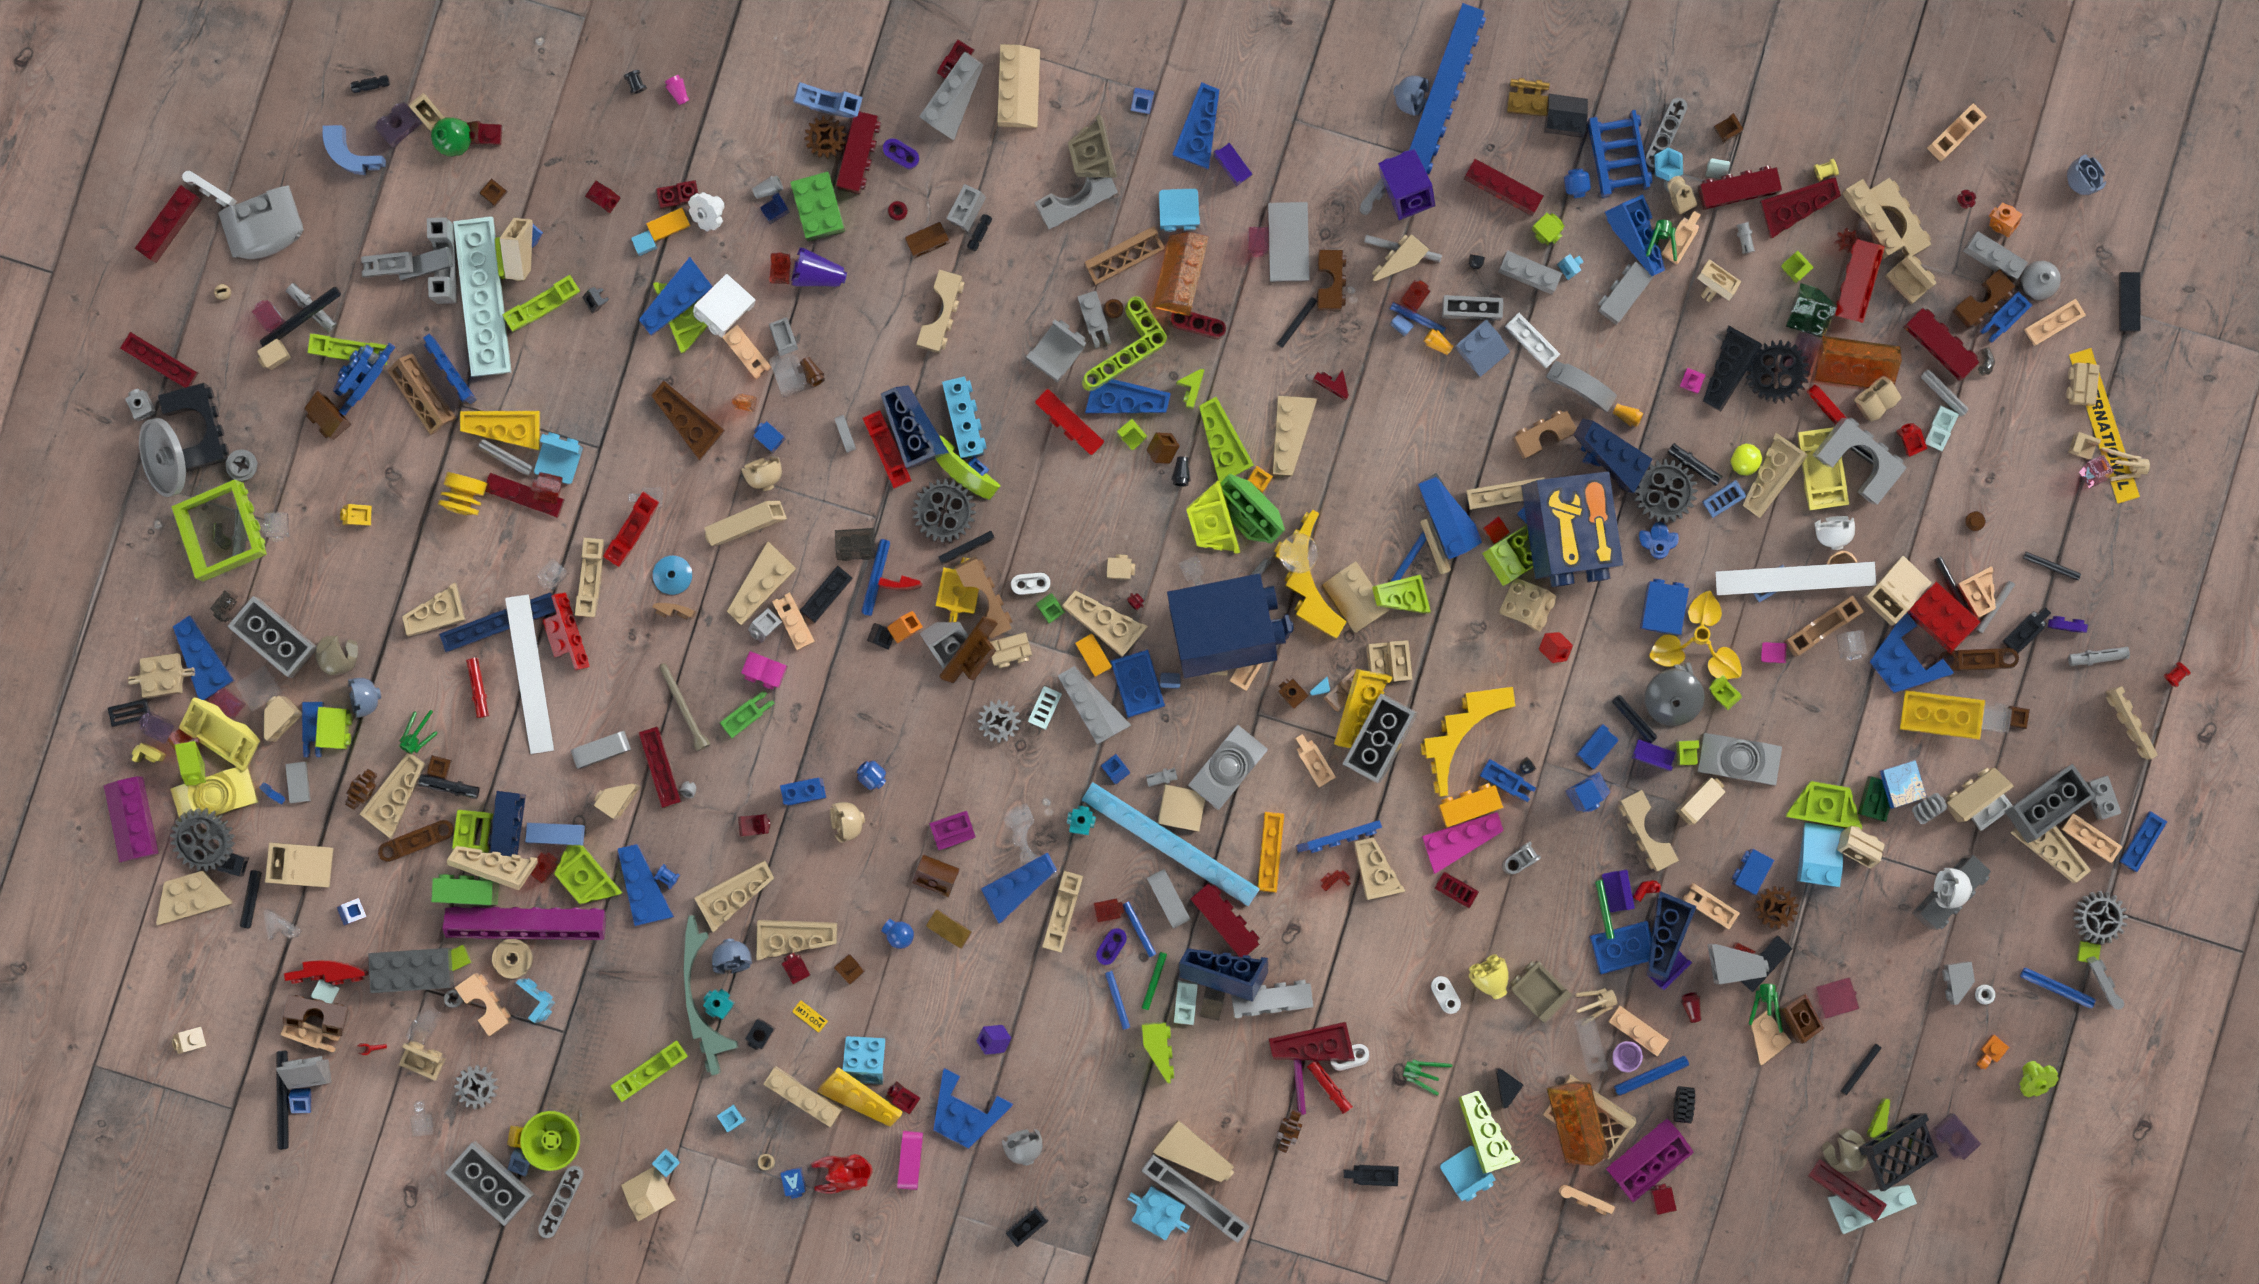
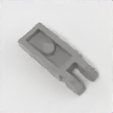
M1093 291L1078 296L1084 320L1095 348L1100 347L1096 333L1103 331L1104 340L1107 345L1111 344L1107 331L1108 326L1097 292Z

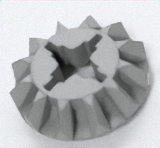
M242 449L236 450L228 456L226 470L233 479L245 481L252 478L257 472L258 462L255 455ZM243 460H245V464L249 467V469L243 468L241 471H239L240 467L237 466L235 462L242 463Z

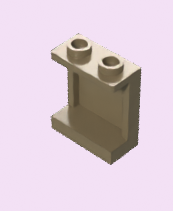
M1531 961L1524 968L1526 972L1521 977L1517 975L1510 982L1512 986L1509 989L1542 1023H1545L1573 995L1539 961L1535 963Z

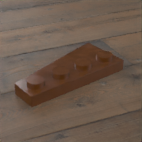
M665 381L651 395L699 461H701L725 430Z

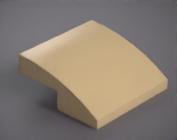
M1408 640L1366 645L1369 671L1390 675L1393 677L1391 682L1412 680Z
M1164 785L1157 823L1199 831L1205 799L1194 790Z

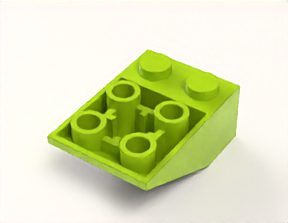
M1527 524L1482 553L1503 586L1533 568Z
M1166 1022L1142 1024L1143 1045L1167 1083L1170 1084L1171 1079H1174V1067L1169 1066V1059H1173L1172 1046L1167 1044V1039H1171L1170 1026H1166Z

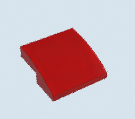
M901 575L900 582L880 577L878 583L881 588L900 591L918 589L923 584L920 580Z

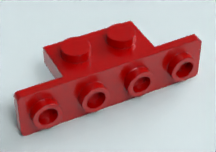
M1046 389L1035 401V404L1050 417L1049 421L1056 428L1060 426L1065 431L1063 433L1065 437L1071 442L1075 440L1091 456L1104 444V440L1049 389Z
M564 592L552 595L557 614L544 619L543 624L554 658L570 653L575 670L590 667L567 594Z

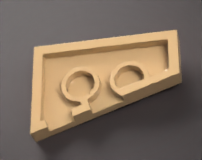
M456 583L450 585L442 593L436 594L434 598L425 604L422 603L402 616L408 637L466 621Z
M1374 837L1353 842L1366 900L1405 892Z

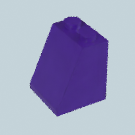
M1415 149L1404 151L1400 155L1384 159L1378 163L1381 178L1399 221L1436 206L1433 185Z

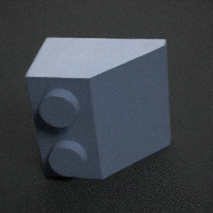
M1487 319L1455 346V349L1479 377L1510 353L1499 333Z

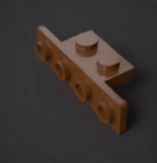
M982 617L939 675L941 680L954 683L962 672L965 673L968 679H976L996 652V649L988 640L989 635L998 625L996 620Z

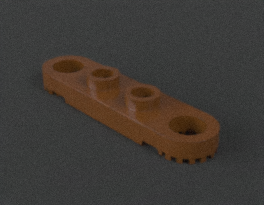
M2011 648L1954 650L1951 654L1948 651H1944L1938 658L1939 662L1947 655L1952 656L1954 663L1949 666L1952 671L2011 669L2019 662L2018 653ZM2007 653L2012 654L2015 658L2011 664H2007L2003 660V656Z
M440 820L381 844L378 849V856L385 862L397 860L451 838L454 834V826L448 820ZM442 824H446L449 827V832L445 836L439 833V827ZM387 846L392 847L394 851L393 855L389 858L383 854V850Z

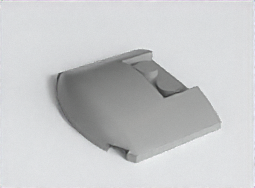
M288 185L266 191L267 193L236 205H230L218 212L232 257L259 259L273 255L291 245L297 233L301 234L304 231Z

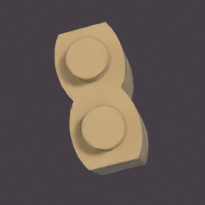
M1883 376L1877 379L1869 389L1861 392L1854 402L1863 416L1872 422L1881 418L1886 409L1894 407L1901 399V395L1893 382Z

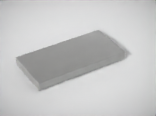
M1308 202L1268 203L1270 282L1309 281Z

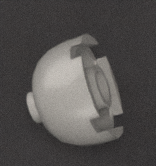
M2035 261L2029 264L2020 276L2021 289L2025 295L2034 298V300H2046L2053 296L2061 283L2059 270L2055 265L2047 261Z
M1028 1129L1017 1131L1008 1135L1006 1142L1002 1141L1006 1156L1012 1162L1023 1164L1024 1166L1034 1163V1160L1038 1158L1043 1149L1042 1137L1037 1129H1034V1133H1029Z

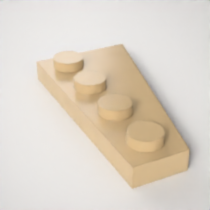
M1278 396L1273 475H1293L1317 398Z
M1775 433L1773 444L1768 449L1763 466H1760L1758 477L1755 483L1752 484L1743 504L1747 510L1759 518L1808 456L1804 451L1778 433Z
M1074 591L1062 605L1065 610L1122 657L1148 627L1077 591Z
M2123 686L2107 690L2106 694L2108 696L2106 699L2110 706H2114L2118 712L2116 714L2118 720L2127 727L2128 730L2126 732L2129 738L2136 742L2139 755L2146 760L2158 756L2147 733L2141 732L2142 723L2136 715L2132 714L2133 706L2130 700H2126L2122 694L2125 693Z
M407 753L359 815L392 839L425 763L415 755Z
M2056 826L2030 843L2025 841L2017 828L2010 832L2073 883H2077L2091 871Z
M456 846L447 859V865L516 890L521 889L538 864V859L530 857L529 860L521 858L520 855L512 854V857L502 856L500 852L482 853L480 849Z
M764 860L695 896L694 898L712 932L717 930L720 925L772 881L774 876Z
M757 921L756 960L837 943V923Z

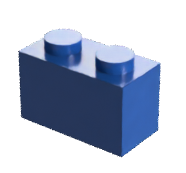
M1750 849L1749 851L1746 850L1741 858L1743 864L1740 869L1737 868L1733 873L1732 879L1734 881L1732 884L1752 895H1756L1774 859L1755 849Z

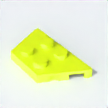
M1216 481L1186 508L1196 544L1199 547H1212L1215 550L1222 551L1223 549L1234 551V553L1238 554L1240 553V548L1220 481Z

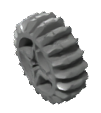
M2097 891L2096 895L2094 892H2090L2089 897L2083 896L2082 898L2085 903L2078 901L2077 904L2081 908L2074 909L2075 913H2079L2078 916L2073 917V920H2079V923L2074 926L2075 928H2082L2078 934H2085V940L2091 938V943L2096 944L2098 941L2101 945L2104 944L2105 940L2107 943H2112V938L2115 940L2119 939L2117 932L2120 934L2124 933L2120 927H2127V923H2124L2123 919H2128L2127 915H2122V912L2127 910L2125 907L2120 908L2123 902L2121 900L2115 902L2117 896L2113 895L2110 897V892H2105L2104 895L2102 891ZM2101 901V905L2098 906L2095 912L2088 911L2092 904ZM2108 905L2113 909L2115 918L2109 915ZM2093 915H2101L2108 920L2099 921L2100 919ZM2086 917L2092 920V928H2094L2093 931L2089 928L2086 921ZM2106 924H2113L2108 932L2100 934V931L2103 930Z

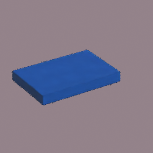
M1148 650L1110 661L1127 718L1165 707Z
M1647 920L1613 929L1614 939L1607 940L1606 932L1589 936L1600 974L1648 962L1652 935Z

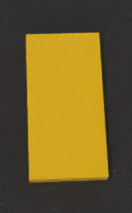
M1905 690L1900 730L1980 740L1985 700Z

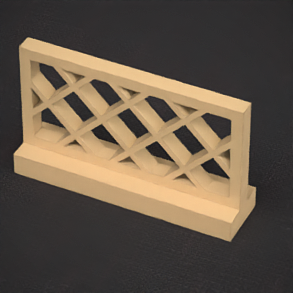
M1571 1074L1568 1075L1565 1083L1543 1113L1545 1117L1608 1159L1611 1158L1627 1133L1636 1124L1635 1117ZM1566 1088L1574 1093L1575 1100L1563 1102L1562 1094ZM1588 1102L1591 1106V1111L1580 1113L1578 1103ZM1576 1103L1578 1114L1566 1116L1564 1105ZM1562 1106L1564 1116L1555 1118L1549 1113L1553 1107ZM1603 1112L1607 1115L1608 1122L1596 1124L1594 1114ZM1592 1114L1594 1125L1582 1127L1580 1116ZM1578 1117L1580 1127L1570 1128L1567 1124V1119ZM1620 1124L1625 1129L1621 1134L1613 1135L1611 1125ZM1609 1126L1611 1136L1599 1138L1597 1128ZM1595 1128L1596 1139L1588 1140L1584 1137L1583 1130ZM1611 1139L1613 1146L1609 1152H1606L1601 1148L1600 1141Z

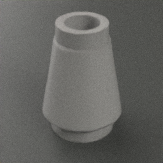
M770 176L752 189L755 197L758 199L760 197L780 194L783 186L778 176Z

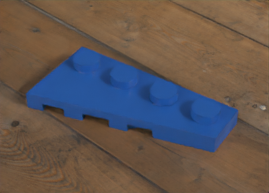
M691 257L687 259L639 318V321L651 336L694 305L713 288Z
M430 333L423 337L426 342L424 344L425 348L430 354L433 353L437 358L435 360L436 364L441 370H445L447 380L452 386L456 387L460 399L469 404L474 403L477 399L435 338Z
M1380 820L1298 844L1296 845L1298 853L1310 850L1311 853L1323 850V845L1328 844L1330 848L1340 845V840L1347 839V842L1359 839L1358 835L1365 833V836L1376 834V829L1382 828Z
M638 844L618 848L634 925L637 926L674 917Z
M1048 853L981 888L999 924L1057 871Z

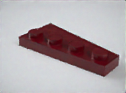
M1836 177L1760 200L1770 238H1774L1782 231L1787 230L1800 220L1805 219L1813 212L1839 198L1841 194Z

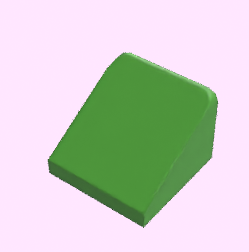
M1052 593L1036 603V606L1048 623H1051L1065 613Z

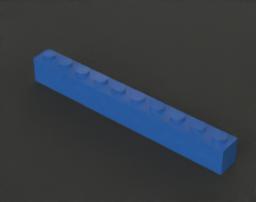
M1462 3L1409 151L1416 150L1427 174H1430L1433 163H1430L1432 155L1436 156L1440 147L1437 141L1439 137L1443 138L1447 128L1443 126L1445 119L1449 120L1453 111L1450 108L1452 101L1456 102L1460 92V90H1457L1458 83L1463 84L1467 72L1463 71L1465 64L1469 65L1473 54L1470 53L1472 46L1476 47L1480 36L1476 35L1478 28L1482 29L1486 20L1483 17L1484 10Z

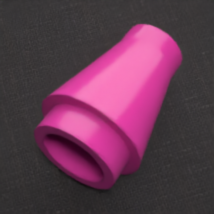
M679 74L665 81L666 89L674 97L678 105L689 101L683 78H680Z

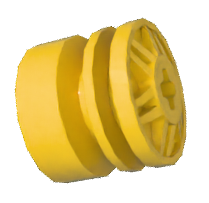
M447 472L443 484L451 488V492H441L440 495L449 499L448 501L439 500L438 505L454 513L478 516L479 510L473 509L471 506H481L482 503L475 500L474 495L484 496L487 483Z

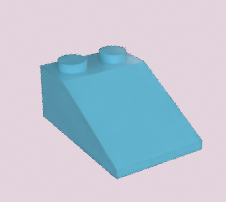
M1804 823L1796 881L1840 887L1843 854L1837 851V847L1844 828Z

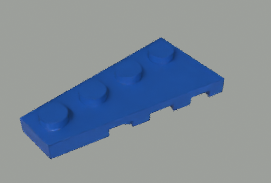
M1201 82L1172 156L1209 170L1220 89Z
M1095 378L1093 379V385L1096 384ZM1112 379L1098 389L1090 391L1085 414L1166 413L1171 393Z
M187 616L173 626L187 668L193 667L195 669V676H191L199 699L206 701L235 681L192 616Z

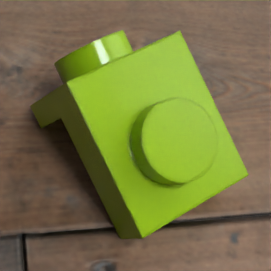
M1724 675L1716 678L1709 687L1712 696L1727 710L1742 698V695L1727 681Z

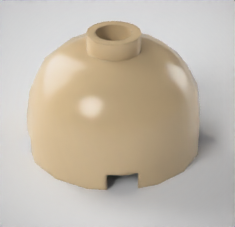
M770 456L771 460L768 461L761 458L744 466L745 469H741L746 482L753 488H762L763 491L773 489V484L777 483L782 475V466L778 456Z
M848 802L832 804L831 806L834 808H830V819L832 828H836L838 832L835 835L836 839L841 843L855 839L862 830V824L865 823L863 812H859V809L854 804Z

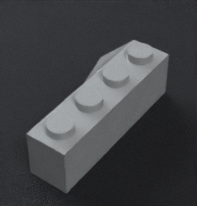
M964 52L919 117L941 133L955 140L956 133L961 125L963 115L984 65L970 54Z
M1075 666L1058 675L1097 745L1132 726Z
M1305 980L1294 981V985L1286 986V982L1275 983L1273 988H1266V985H1262L1253 1002L1231 995L1235 1018H1241L1245 1015L1255 1016L1262 1013H1276L1283 1010L1290 1011L1313 1007L1311 985L1306 983Z

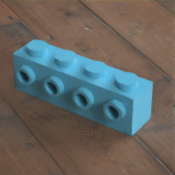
M964 376L943 381L942 384L960 458L964 460L984 455L983 450L987 449L984 437L980 438L979 430H982L980 419H975L974 412L978 410L975 399L971 400L969 393L973 392L970 380L966 381Z

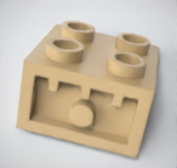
M1909 254L1888 272L1885 277L1912 305L1928 289L1933 287L1936 281L1930 271L1923 269L1921 261L1916 256L1912 257Z

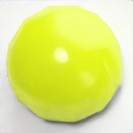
M1747 443L1738 446L1730 460L1733 470L1739 475L1745 476L1755 473L1762 463L1760 450L1754 445Z

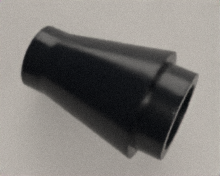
M1177 457L1171 478L1175 486L1186 487L1191 481L1188 457Z

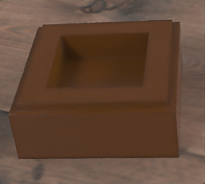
M491 178L479 194L496 206L505 196L507 190Z
M2009 706L2006 726L2027 729L2030 709Z
M431 755L426 774L447 779L452 760Z

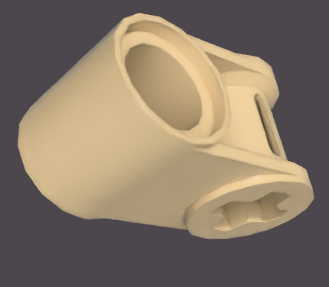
M1675 176L1670 179L1668 189L1672 205L1677 214L1681 215L1696 207L1697 202L1689 185L1685 184L1684 179L1681 176Z

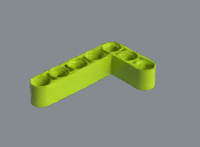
M1134 296L1129 299L1125 306V313L1141 338L1089 370L1082 379V386L1085 390L1094 391L1160 350L1165 344L1167 336L1142 298ZM1130 304H1137L1139 311L1132 310ZM1147 320L1150 323V327H1144L1141 321ZM1153 336L1159 337L1160 340H1161V343H1160V344L1154 343L1153 340H1152V337H1153ZM1137 346L1143 347L1144 350H1145V353H1144V354H1139V353L1136 351V347H1137ZM1121 356L1126 357V358L1128 359L1129 363H1128V364H1123V363H1121V362H1120V357H1121ZM1103 367H1110L1113 373L1106 374ZM1087 377H1094L1096 384H1090L1087 381Z

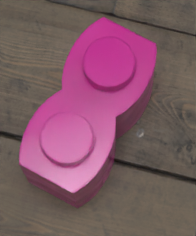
M750 651L741 673L745 675L744 679L754 683L757 679L764 682L762 686L774 690V687L780 688L788 666Z

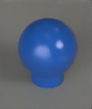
M889 919L881 932L887 935L890 945L897 949L908 947L914 939L912 927L905 922H895Z

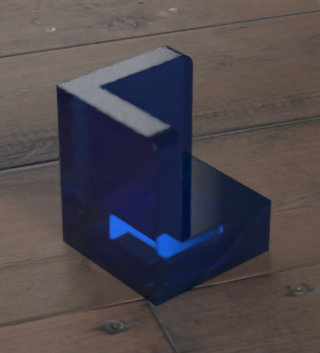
M779 193L772 196L773 200L760 207L770 225L790 213Z

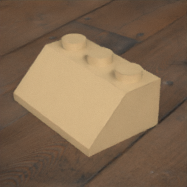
M1356 561L1322 584L1354 633H1357L1389 611L1386 607L1377 606L1372 589L1373 585Z
M1986 767L1978 773L1979 777L1974 781L1972 779L1966 781L1962 785L1963 789L1959 792L1955 790L1946 796L1947 801L1945 803L1948 806L1947 809L1957 822H1966L2014 787L2012 783L1996 768L1988 769Z

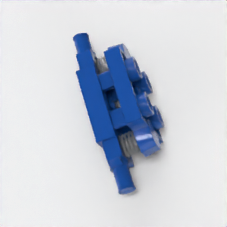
M388 343L383 352L379 351L378 354L374 353L373 348L368 345L360 347L358 351H353L349 357V364L342 366L338 372L339 378L333 389V392L338 396L346 395L345 403L339 410L341 414L346 416L351 407L366 394L382 372L383 366L389 359L390 354L396 348L393 344Z

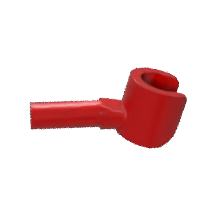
M360 1043L357 1045L359 1047L365 1046L366 1048L363 1053H358L360 1055H368L374 1050L387 1049V1044L369 1045Z

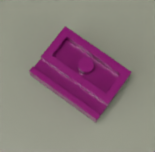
M967 810L929 823L938 850L976 838Z

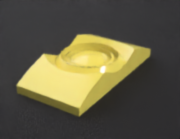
M1834 427L1798 432V447L1808 455L1801 465L1809 510L1849 505L1842 457L1833 468H1830L1813 456V453Z
M198 698L191 700L179 726L180 730L242 771L247 770L260 743L258 737L247 725L231 720L224 715L218 706Z
M235 767L205 777L206 783L194 786L182 784L171 788L179 818H181L180 816L184 812L187 814L190 809L195 811L197 808H200L202 812L205 808H208L209 814L215 810V816L258 803L248 768L242 771Z

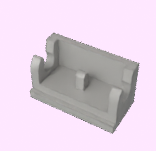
M964 184L947 220L953 225H958L963 230L969 232L986 199L985 195L981 191Z

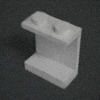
M1054 320L1052 322L1053 325L1026 358L1056 382H1059L1086 347V342H1084L1085 337L1080 333L1075 332L1074 334L1068 330L1070 326L1064 321L1060 320L1058 322Z

